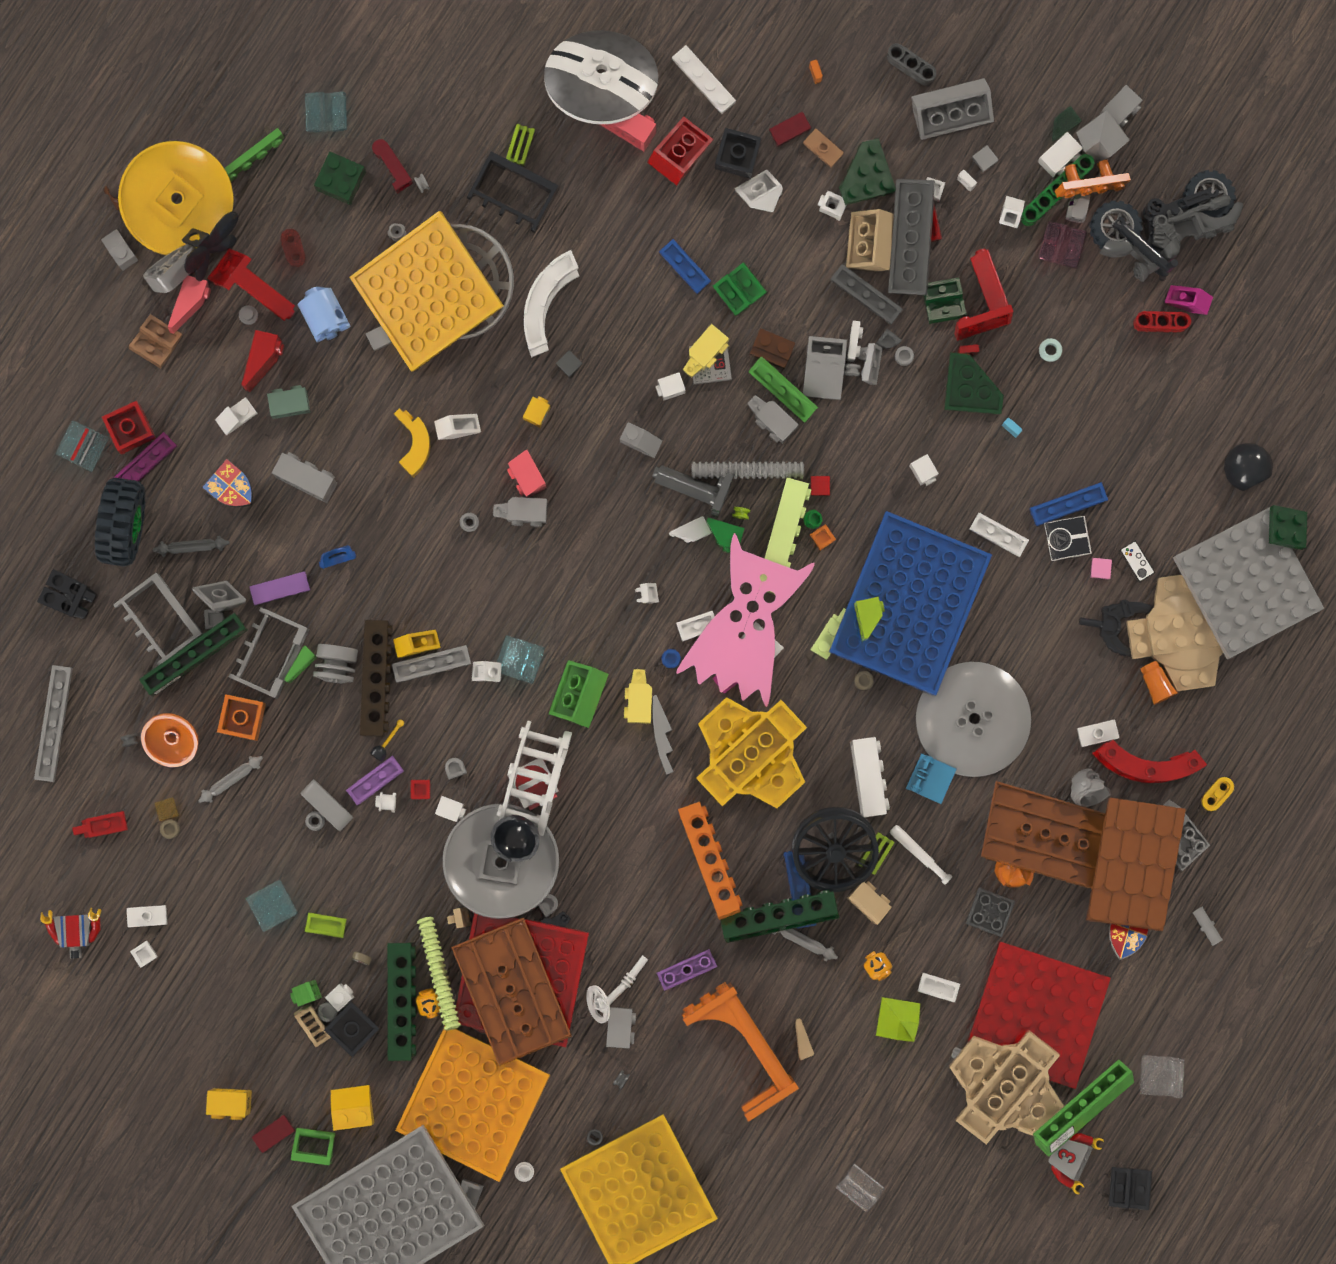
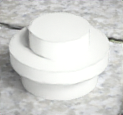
M521 1162L515 1168V1176L519 1181L527 1182L534 1175V1168L528 1162Z

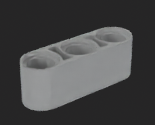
M314 779L300 792L338 831H341L353 819V816Z

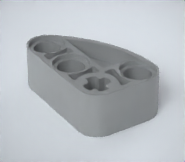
M186 244L172 251L143 274L144 279L154 292H170L189 275L185 271L184 262L187 255L196 247Z

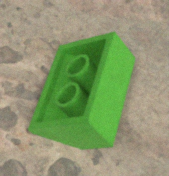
M568 660L549 714L589 728L609 674Z

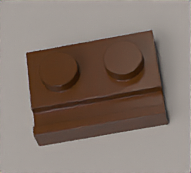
M760 328L750 355L756 358L763 357L768 363L785 369L795 342Z

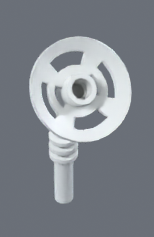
M643 955L632 970L626 973L627 976L623 977L622 983L608 996L605 995L599 986L593 985L588 988L586 994L587 1005L592 1017L597 1022L605 1023L610 1017V1004L628 987H631L630 984L634 983L633 980H636L635 977L648 961ZM597 1010L603 1013V1017L597 1012Z

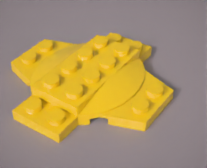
M726 697L698 723L710 749V766L696 779L721 806L726 804L735 794H751L777 809L805 783L793 757V740L807 727L782 700L768 712H752Z

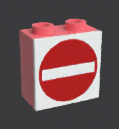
M539 758L521 767L547 775L550 773L544 760ZM517 774L513 784L514 789L540 796L542 794L546 795L548 785L545 784L546 782ZM558 788L556 789V792L554 793L553 799L557 797L556 793L559 792ZM519 798L524 809L529 808V810L540 806L539 803Z

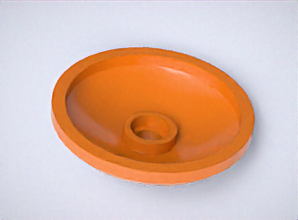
M163 713L152 717L145 724L141 733L144 751L153 761L163 766H183L193 759L198 750L199 740L194 727L186 719L175 714Z

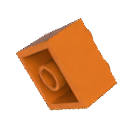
M225 694L217 732L258 741L266 703Z

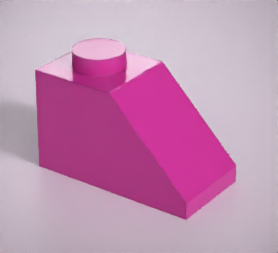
M1170 285L1165 303L1191 313L1207 315L1213 297L1200 288Z

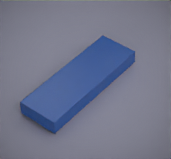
M674 239L659 251L662 257L696 294L711 282Z

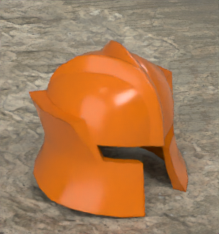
M996 862L995 874L1003 886L1020 887L1025 884L1030 886L1034 872Z

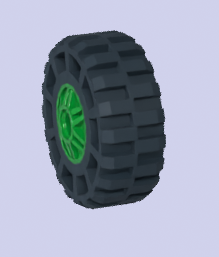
M112 478L106 482L100 499L95 531V555L101 563L126 567L133 564L141 541L145 516V487L139 481Z

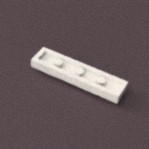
M687 45L672 57V60L721 114L736 103L732 95Z

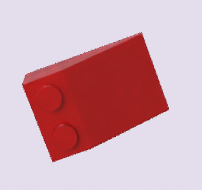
M683 117L655 148L647 163L677 186L714 139Z
M255 330L242 381V387L247 392L253 390L278 361L279 355L282 356L284 345L278 335Z

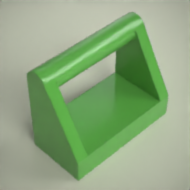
M297 1128L291 1160L323 1165L332 1164L336 1133ZM300 1136L330 1140L327 1155L298 1151Z

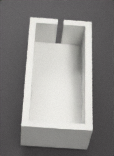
M876 737L852 740L850 745L860 813L863 817L887 814L886 810H890L888 798L885 799L884 791H887L885 779L881 777L884 766L883 761L879 760L878 753L881 752L880 741H876Z

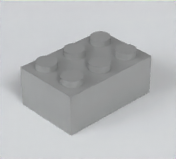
M290 452L287 455L282 453L272 474L277 479L328 503L338 484L333 474L324 469L322 472L318 471V468L308 461H305V463L300 462L299 457Z

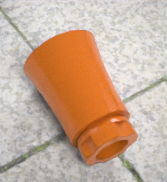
M1157 661L1140 668L1154 705L1178 694Z

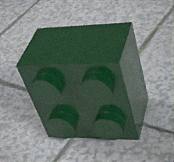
M329 151L314 187L318 192L351 205L366 173L365 167Z

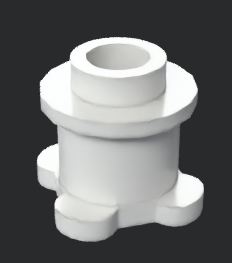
M380 792V796H376L375 807H379V811L391 810V812L395 813L396 793L388 795Z

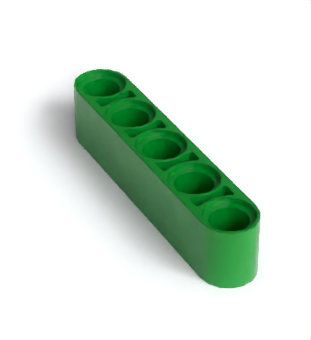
M1088 154L1081 155L1072 163L1076 165V170L1081 180L1090 173L1094 166V159ZM1086 161L1089 164V168L1081 167L1080 162ZM1065 171L1025 207L1021 215V222L1025 226L1034 225L1063 198H1057L1053 187H1059L1063 182H1068ZM1039 200H1046L1048 202V206L1042 207L1039 204ZM1025 213H1033L1035 219H1027Z

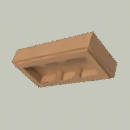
M816 128L803 142L807 148L830 168L844 155L843 151Z

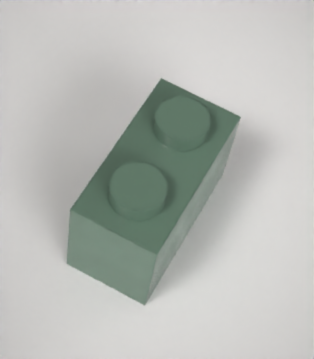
M301 385L292 386L287 391L275 389L271 391L272 393L267 394L270 415L273 419L311 413L307 390L305 387L302 388Z

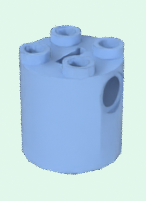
M313 287L304 293V299L298 303V307L316 342H320L325 338L331 340L338 336V331H344L350 327L331 288Z

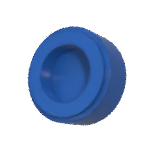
M668 649L662 654V663L665 667L673 669L680 664L681 657L678 651Z

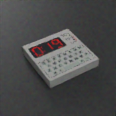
M728 348L723 354L719 352L715 357L717 361L710 369L708 367L705 370L701 369L693 376L694 385L732 380Z

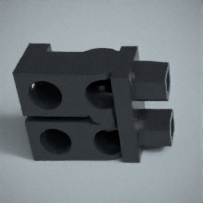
M53 569L46 585L63 592V595L44 586L37 602L73 618L86 619L89 610L81 607L84 599L93 603L97 594L90 590L89 586Z

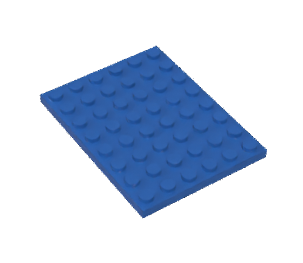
M886 511L829 653L936 696L992 554ZM879 597V601H883L885 612H882L883 616L866 641H862L854 603L860 600Z

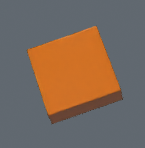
M817 60L810 61L809 68L815 84L820 83L823 75Z
M826 524L809 535L820 551L836 541V538Z

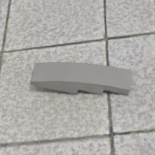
M655 695L653 696L654 735L660 760L666 775L673 773V769L666 754L673 752L666 737V733L672 731L658 697Z

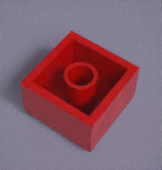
M137 401L102 416L112 441L121 455L156 439L146 415Z

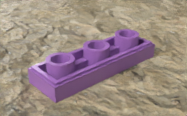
M710 949L657 972V975L665 991L712 970L717 965ZM686 966L691 968L688 974L683 972V968Z

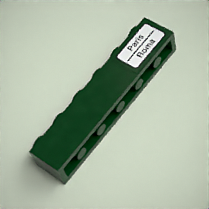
M233 613L144 675L139 681L149 695L154 697L247 632L248 629L239 616Z

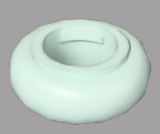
M1046 339L1039 346V354L1045 361H1056L1062 354V346L1056 339ZM1053 345L1056 353L1048 355L1045 351L1046 346Z

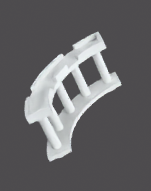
M571 250L554 259L538 275L529 291L524 309V331L531 358L549 351L545 337V319L552 300L567 283L580 277L577 271L579 268Z
M527 721L526 727H522L519 738H521L515 763H510L508 774L511 777L504 803L499 805L497 816H500V819L509 815L523 816L537 826L539 835L544 836L552 807L551 802L557 789L572 732L565 731L563 738H554L529 731L531 721ZM527 738L556 746L559 749L558 754H550L525 747ZM522 754L550 761L554 765L552 774L548 773L547 775L519 767ZM516 774L546 782L545 784L548 785L546 795L542 794L540 796L514 789L513 784ZM510 796L540 803V806H543L541 815L534 816L508 809Z

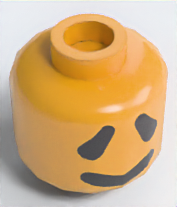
M873 951L865 957L867 961L863 967L871 979L881 981L892 973L890 971L892 964L884 953L879 952L876 954Z
M429 988L420 991L415 999L419 1014L427 1016V1019L437 1017L441 1008L438 1006L439 1000H436L438 996L435 994L434 989Z

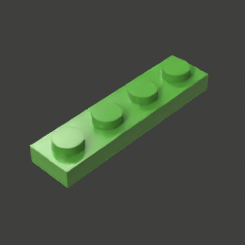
M278 128L224 168L231 182L237 178V174L242 170H248L255 160L264 158L268 154L267 151L272 147L276 148L282 144L284 136Z
M760 357L749 370L753 377L804 423L818 408L763 357Z

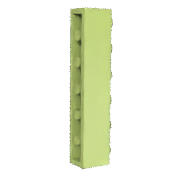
M791 478L786 479L764 559L790 568L791 563L788 562V558L795 551L796 544H793V540L800 533L801 526L798 525V522L805 515L806 508L803 507V504L810 497L811 489H808L809 483ZM765 574L760 575V580L766 581L767 576Z

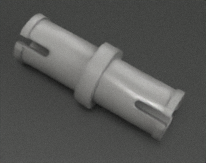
M1203 906L1192 912L1201 926L1200 930L1205 932L1212 946L1223 940L1214 927V921L1210 920Z

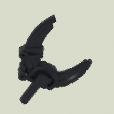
M1124 599L1115 605L1103 606L1101 608V620L1080 617L1079 625L1100 628L1099 636L1103 638V642H1105L1108 649H1111L1116 654L1119 653L1121 656L1127 655V657H1132L1131 649L1125 646L1117 637L1121 630L1120 619L1133 616L1134 613L1148 614L1154 607L1146 603L1129 602Z

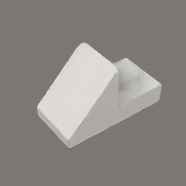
M245 397L233 407H226L215 421L227 436L258 413Z

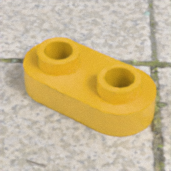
M1227 777L1218 778L1202 796L1201 804L1203 808L1208 811L1217 810L1232 794L1234 790L1233 781ZM1222 783L1226 785L1224 791L1220 789ZM1209 798L1214 800L1212 805H1209L1207 802Z

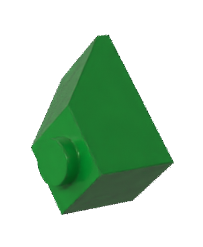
M711 518L707 519V525L719 547L723 548L722 551L726 553L731 552V541L734 534L737 535L738 541L741 543L745 528Z

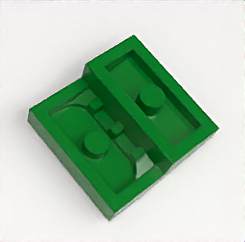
M745 262L713 285V288L735 316L767 293Z

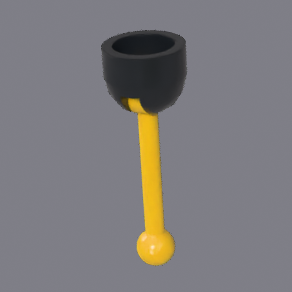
M398 720L396 727L383 745L375 746L371 750L370 754L380 762L386 757L385 747L398 729L404 726V721Z

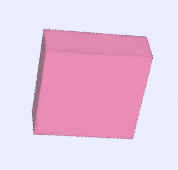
M1092 558L1090 577L1110 579L1112 560Z

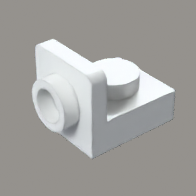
M489 661L473 662L472 681L500 682L501 663Z

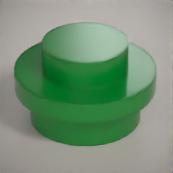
M816 510L807 511L804 515L805 525L810 529L818 528L822 523V515Z

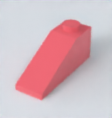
M189 275L183 280L168 324L170 333L174 334L204 304L205 299L209 298L211 288H209L208 281H198L196 277Z

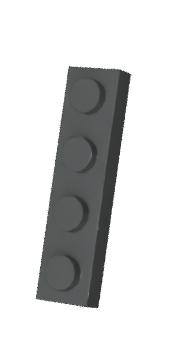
M841 264L830 279V281L890 325H892L903 310L843 264Z

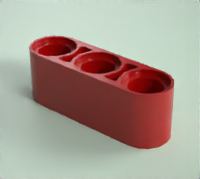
M1142 311L1133 320L1134 328L1141 332L1179 333L1185 331L1191 324V317L1184 312ZM1139 318H1145L1147 320V325H1141L1139 323ZM1158 318L1165 319L1166 326L1159 325ZM1177 319H1183L1185 321V326H1179L1177 324Z

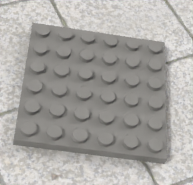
M1270 507L1173 557L1227 659L1324 609L1293 549L1269 543Z

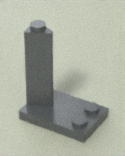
M661 465L660 468L656 466L652 477L655 478L654 483L712 505L711 516L718 518L734 475L726 473L725 477L721 476L716 487Z

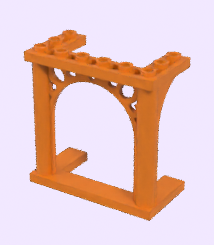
M724 982L716 987L717 991L712 995L708 992L699 998L701 1002L694 1006L691 1003L685 1007L682 1016L687 1026L697 1021L713 1019L726 1022L735 1027L745 1037L774 1082L772 1086L741 1105L745 1112L744 1115L749 1122L798 1090L799 1087L790 1074L786 1073L740 1002L735 988L731 983L726 984Z

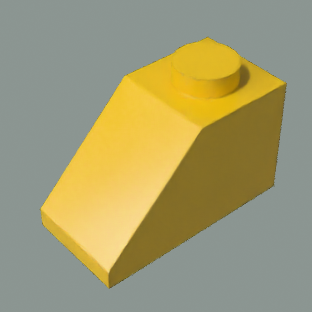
M436 630L406 634L393 639L398 658L441 648Z

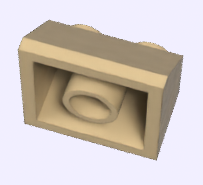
M869 881L863 882L848 895L847 899L870 921L878 925L892 908L889 905L890 900L883 894L879 896L875 892L876 888Z

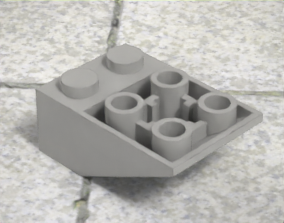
M809 336L803 394L806 397L841 400L847 340Z
M1170 799L1164 804V806L1181 808ZM1186 814L1176 862L1177 867L1181 871L1210 846Z

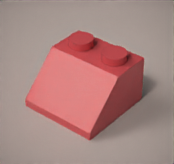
M525 450L508 463L510 468L507 471L511 479L516 478L519 484L516 488L521 496L525 495L526 498H530L547 488L528 450Z

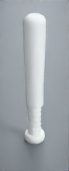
M895 825L890 830V834L927 868H931L942 879L944 885L950 881L952 875L946 874L934 862L935 860L900 826Z

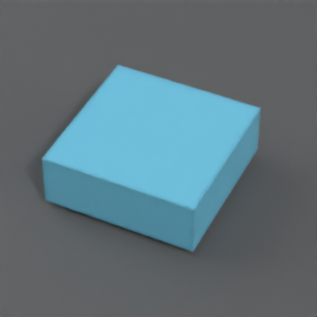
M1007 418L1001 425L1015 438L1022 431V428L1010 418Z

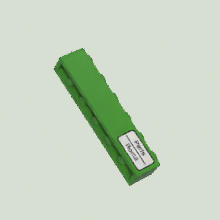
M1117 1060L1033 1133L1035 1144L1048 1157L1052 1155L1134 1083L1133 1072L1124 1063Z

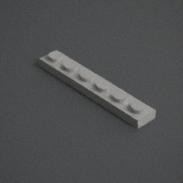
M52 665L34 776L35 780L55 782L73 670L70 667Z

